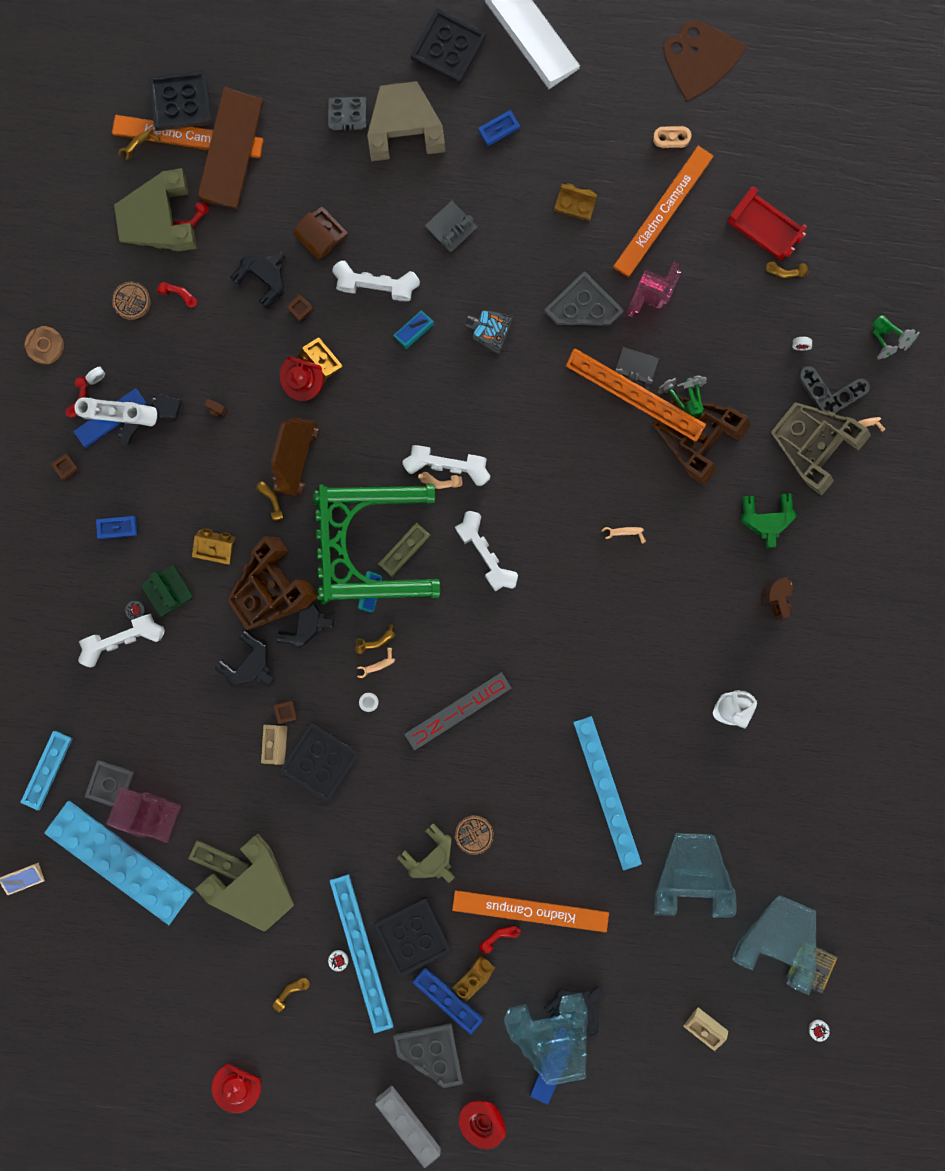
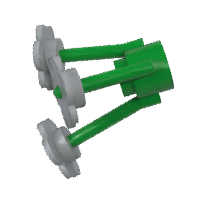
M881 315L872 325L875 328L873 333L877 336L883 347L877 358H887L894 354L898 347L900 349L904 348L906 351L915 342L920 332L915 334L916 331L914 329H907L903 332L884 315ZM891 330L900 336L898 347L886 346L881 334L887 335Z
M694 376L693 378H688L686 382L677 385H683L684 388H688L691 400L686 402V407L673 391L676 378L667 380L659 387L658 393L669 392L681 410L696 418L703 414L704 408L701 402L700 387L706 384L707 378ZM692 388H695L696 398H697V399H695L694 392H693V389H692Z

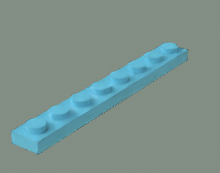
M590 716L575 721L573 724L622 869L627 870L641 865L642 863L593 718Z
M348 874L331 879L330 884L373 1031L377 1033L393 1028V1022L350 876Z

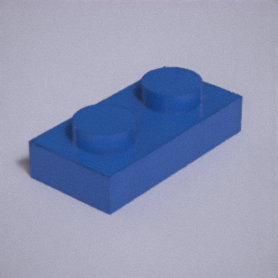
M509 110L479 127L478 131L488 147L520 129V125L512 111Z
M135 516L96 519L98 539L137 536Z

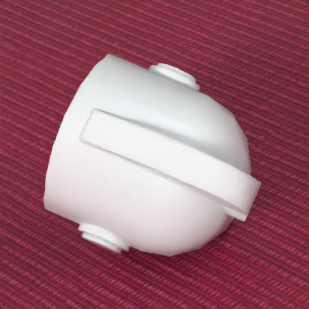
M737 690L725 693L720 696L715 704L713 716L716 720L725 724L737 725L746 729L756 709L757 700L747 691Z

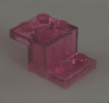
M673 261L666 278L644 270L626 315L633 317L635 312L639 313L643 302L661 309L663 303L667 305L673 293V288L680 277L681 271L678 269L681 264Z
M120 787L106 825L141 838L150 836L167 843L182 805L148 792L138 793L125 787Z

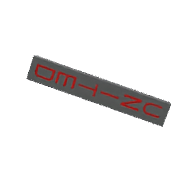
M501 672L404 735L415 751L512 689V687Z

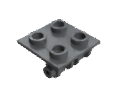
M366 97L329 98V129L343 130V125L344 130H346V125H349L350 130H352V125L354 129L363 130V128H367Z
M453 201L449 202L425 225L450 253L478 228L473 222L474 219L470 215L467 216Z
M623 347L615 372L649 391L659 358Z

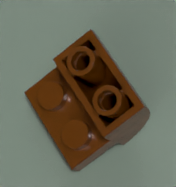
M320 207L312 214L309 212L305 215L293 232V235L318 260L330 253L333 247L346 238L348 234L323 207Z
M788 577L769 583L762 592V604L770 602L775 620L791 616L792 608L790 602L786 601L785 597L793 595L794 587L792 581L788 580Z

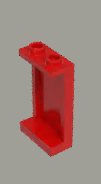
M752 186L732 212L727 222L780 261L785 256L789 258L795 250L793 247L796 241L800 243L806 235L803 231L807 226L805 224L802 227L756 195L758 190Z

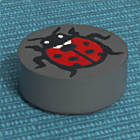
M131 601L127 604L125 613L128 618L133 620L144 616L146 608L139 601Z

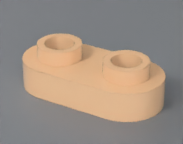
M684 126L659 127L654 133L653 142L660 148L685 147L690 142L691 132ZM682 136L684 140L681 141L678 137ZM659 137H664L665 141H661Z

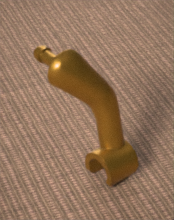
M148 129L136 136L126 148L120 149L119 155L123 156L126 151V160L132 159L133 150L138 145L150 138L160 142V138L153 134V129Z
M769 262L766 265V270L769 273L781 278L804 277L808 275V267L804 263L797 265V269L784 270L775 262Z
M260 481L256 489L271 500L274 511H271L273 521L282 520L283 515L277 494L265 482Z
M393 624L389 625V630L385 631L384 635L378 640L365 642L363 639L358 638L355 651L362 654L366 649L379 648L388 643L396 635L393 632Z
M302 978L288 984L273 1003V1009L276 1012H281L286 1006L283 1002L292 992L308 989L309 981L306 978Z

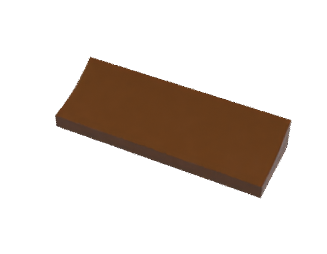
M224 86L198 192V197L202 202L238 210L264 103L262 98L244 94Z

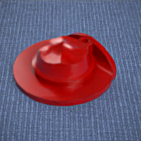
M289 355L280 370V382L286 394L297 401L311 400L319 394L324 381L322 367Z
M225 1064L216 1073L212 1082V1095L215 1102L223 1110L231 1113H241L250 1109L257 1102L261 1092L260 1078L230 1064Z
M472 1101L461 1110L459 1126L464 1137L472 1145L481 1149H492L498 1146L505 1138L506 1128L504 1120L494 1104Z

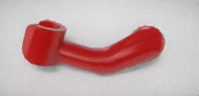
M204 202L197 203L195 205L197 212L190 220L174 221L172 226L190 223L192 227H195L200 218L209 211V207Z
M166 282L158 285V293L167 295L168 291L177 293L183 298L188 307L196 306V298L185 288L170 285Z
M79 377L75 380V386L80 387L78 399L86 398L89 383L85 377ZM76 402L66 409L67 417H75L77 415L75 412Z
M512 926L496 930L487 940L479 945L480 951L483 954L490 953L493 950L491 945L501 937L517 938L520 934V929Z

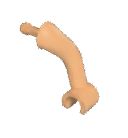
M880 417L858 421L865 427L876 424L882 432L886 430L879 422L881 420Z
M428 472L418 475L421 482L434 484L436 489L462 486L461 476L453 475L451 480L438 481Z
M605 527L602 529V532L607 529L611 532L610 536L605 537L606 539L617 535L638 534L641 543L646 542L642 534L645 530L640 527L617 529Z
M392 648L387 649L388 659L368 667H358L357 669H363L365 673L363 676L357 677L364 678L368 673L381 670L394 663L395 659H392Z

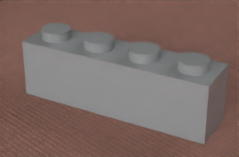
M392 1085L376 1098L375 1105L424 1168L440 1156V1146Z

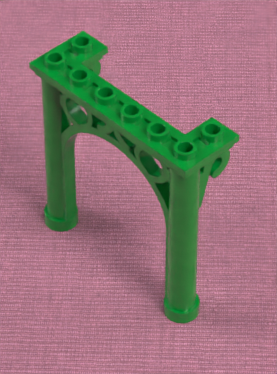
M319 484L313 494V505L317 506V509H315V519L319 521V528H316V540H320V548H317V559H321V567H318V579L322 580V584L317 589L319 594L317 600H321V605L336 599L425 596L439 598V579L371 580L355 569L346 550L347 527L352 517L360 509L372 504L434 503V484L408 487L327 488L323 487V484ZM343 503L360 504H358L351 511H349V509ZM334 508H341L346 515L344 522L335 523L332 520V510ZM329 524L334 528L342 527L341 531H337L336 537L329 540ZM330 548L335 549L338 556L342 555L343 559H336L330 565ZM338 563L344 564L349 570L344 579H338L334 574V566ZM352 575L363 582L346 584Z

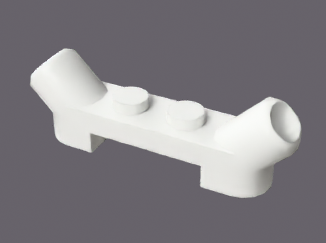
M345 261L336 263L332 270L338 279L336 288L348 293H356V287L358 286L392 292L393 300L410 301L412 291L420 285L418 277L412 271L395 280L386 275L375 277L367 272L356 274Z
M84 397L78 399L75 404L76 414L84 419L153 426L157 419L155 407L131 402L105 401Z
M413 445L411 455L402 462L409 474H414L427 465L431 466V469L442 471L443 468L450 469V472L455 474L468 472L477 486H482L490 480V474L485 469L487 459L481 456L468 454L466 462L431 456L430 447Z
M467 511L464 514L463 522L455 527L464 544L472 540L490 569V572L485 577L496 592L502 587L513 589L516 587L517 572L498 567V558L494 553L490 554L487 549L489 544L484 537L480 538L478 535L481 515L476 512Z
M147 614L131 620L134 628L101 640L100 635H92L79 641L82 652L78 661L87 667H94L101 651L107 649V652L118 648V644L123 642L130 644L135 642L136 637L139 636L158 642L164 635V627L154 623L152 615Z

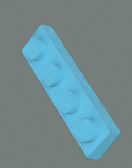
M57 731L52 732L20 803L36 810L41 809L73 738Z

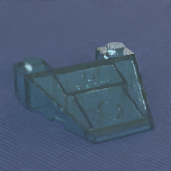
M675 833L654 895L655 915L674 916L677 912V896L712 898L713 917L733 918L736 915V892L730 882L728 871L724 866L723 857L714 835Z
M778 895L758 921L752 925L746 935L740 939L732 960L739 965L753 970L758 956L762 952L794 966L787 984L791 988L809 995L816 978V911Z
M582 993L562 997L559 1008L561 1016L532 1021L527 1006L521 1005L508 1008L504 1018V1024L513 1043L518 1044L522 1049L521 1053L525 1058L528 1057L534 1064V1069L548 1086L586 1078L588 1009Z

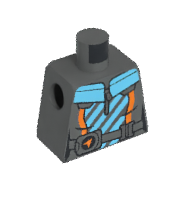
M482 310L479 319L468 316L465 326L475 330L473 333L475 341L500 354L513 316Z

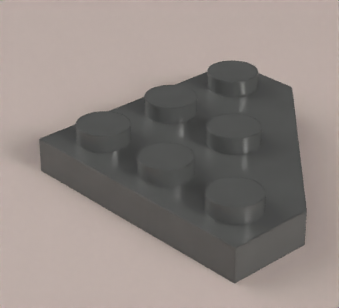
M584 271L544 309V312L556 325L610 326L624 313V310Z
M452 1023L394 1035L397 1057L414 1066L415 1069L436 1081L443 1088L463 1084Z

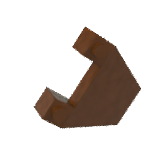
M677 395L682 404L686 407V402L690 401L691 398ZM672 398L669 403L681 409L674 398ZM702 402L703 414L696 417V419L705 423L706 426L697 442L658 419L652 425L687 474L705 486L716 472L714 463L705 458V455L723 432L740 441L749 429L750 423L747 416L731 407L724 408L713 403L707 404Z
M293 416L292 419L281 424L271 459L272 474H276V477H273V482H275L274 491L276 493L299 498V494H303L305 483H303L301 475L310 443L313 444L314 439L318 438L320 428H317L316 422Z
M264 536L251 552L252 557L249 563L245 564L243 568L244 573L241 579L237 580L227 600L246 630H251L305 609L319 596L309 580H294L290 584L277 564L289 551L279 537Z

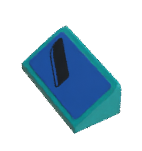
M420 311L393 336L407 349L434 325V322L424 312Z
M370 571L366 572L365 577L375 581L382 580L381 575ZM377 598L360 599L358 609L372 613Z

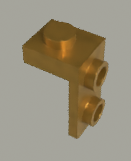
M480 955L470 970L451 990L466 1002L488 981L495 967Z

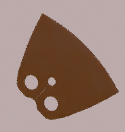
M690 20L682 26L681 32L678 35L671 36L665 42L664 52L674 78L688 101L712 87L726 75L741 57L747 46L710 25ZM691 27H696L699 30L697 38L689 37L688 30ZM675 42L680 43L683 47L682 51L678 54L673 53L671 50V45ZM692 47H696L698 51L696 53H693L691 49Z

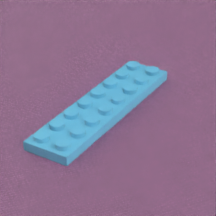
M67 801L45 831L47 836L168 925L172 923L193 894V891L71 801Z

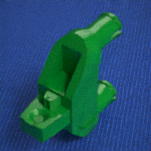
M790 493L788 495H780L781 512L771 514L755 513L754 496L742 497L744 514L741 516V521L755 533L761 535V539H765L766 548H775L776 538H779V533L796 518V512L793 510L792 494Z

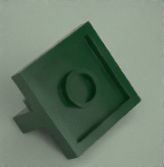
M171 565L160 573L157 571L149 575L151 579L140 585L161 618L194 598L175 565Z

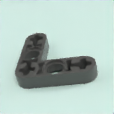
M807 366L803 368L798 375L800 383L818 410L828 413L830 410L832 413H837L864 396L870 389L867 380L857 379L832 395L813 367ZM806 373H807V374H808V373H811V374H812V376L810 377V379H809V378H806V379H805V378H804V375H805ZM815 380L817 381V383H815V384H813L811 387H809V385H810L812 382H814ZM858 385H859V386H860V385H863V386H864V388L862 389V391L859 390V391H857L856 393L853 394L852 391H853L855 388H857ZM814 387H820L823 390L822 396L814 395ZM846 393L849 396L848 402H842L839 395ZM835 401L836 405L830 410L826 411L824 409L826 404L830 405Z

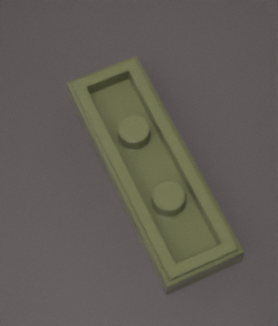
M416 522L378 565L393 577L431 535Z
M198 840L188 858L234 880L250 866L249 863Z

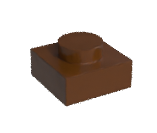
M300 294L287 306V309L300 322L314 310Z
M208 398L204 404L209 409L208 413L215 417L219 415L225 417L228 411L224 406Z
M67 453L51 464L63 481L79 470Z
M293 701L273 705L278 724L298 719Z

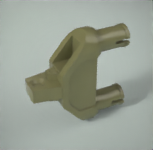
M433 823L425 832L437 843V847L421 862H416L406 850L396 859L408 870L407 873L411 878L436 876L439 879L442 876L450 883L455 878L449 871L451 868L449 857L452 838L449 835H444Z

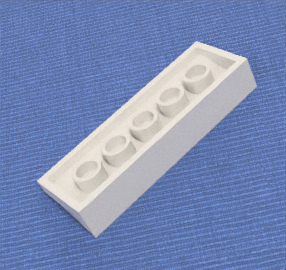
M485 0L548 89L580 68L576 59L532 0Z

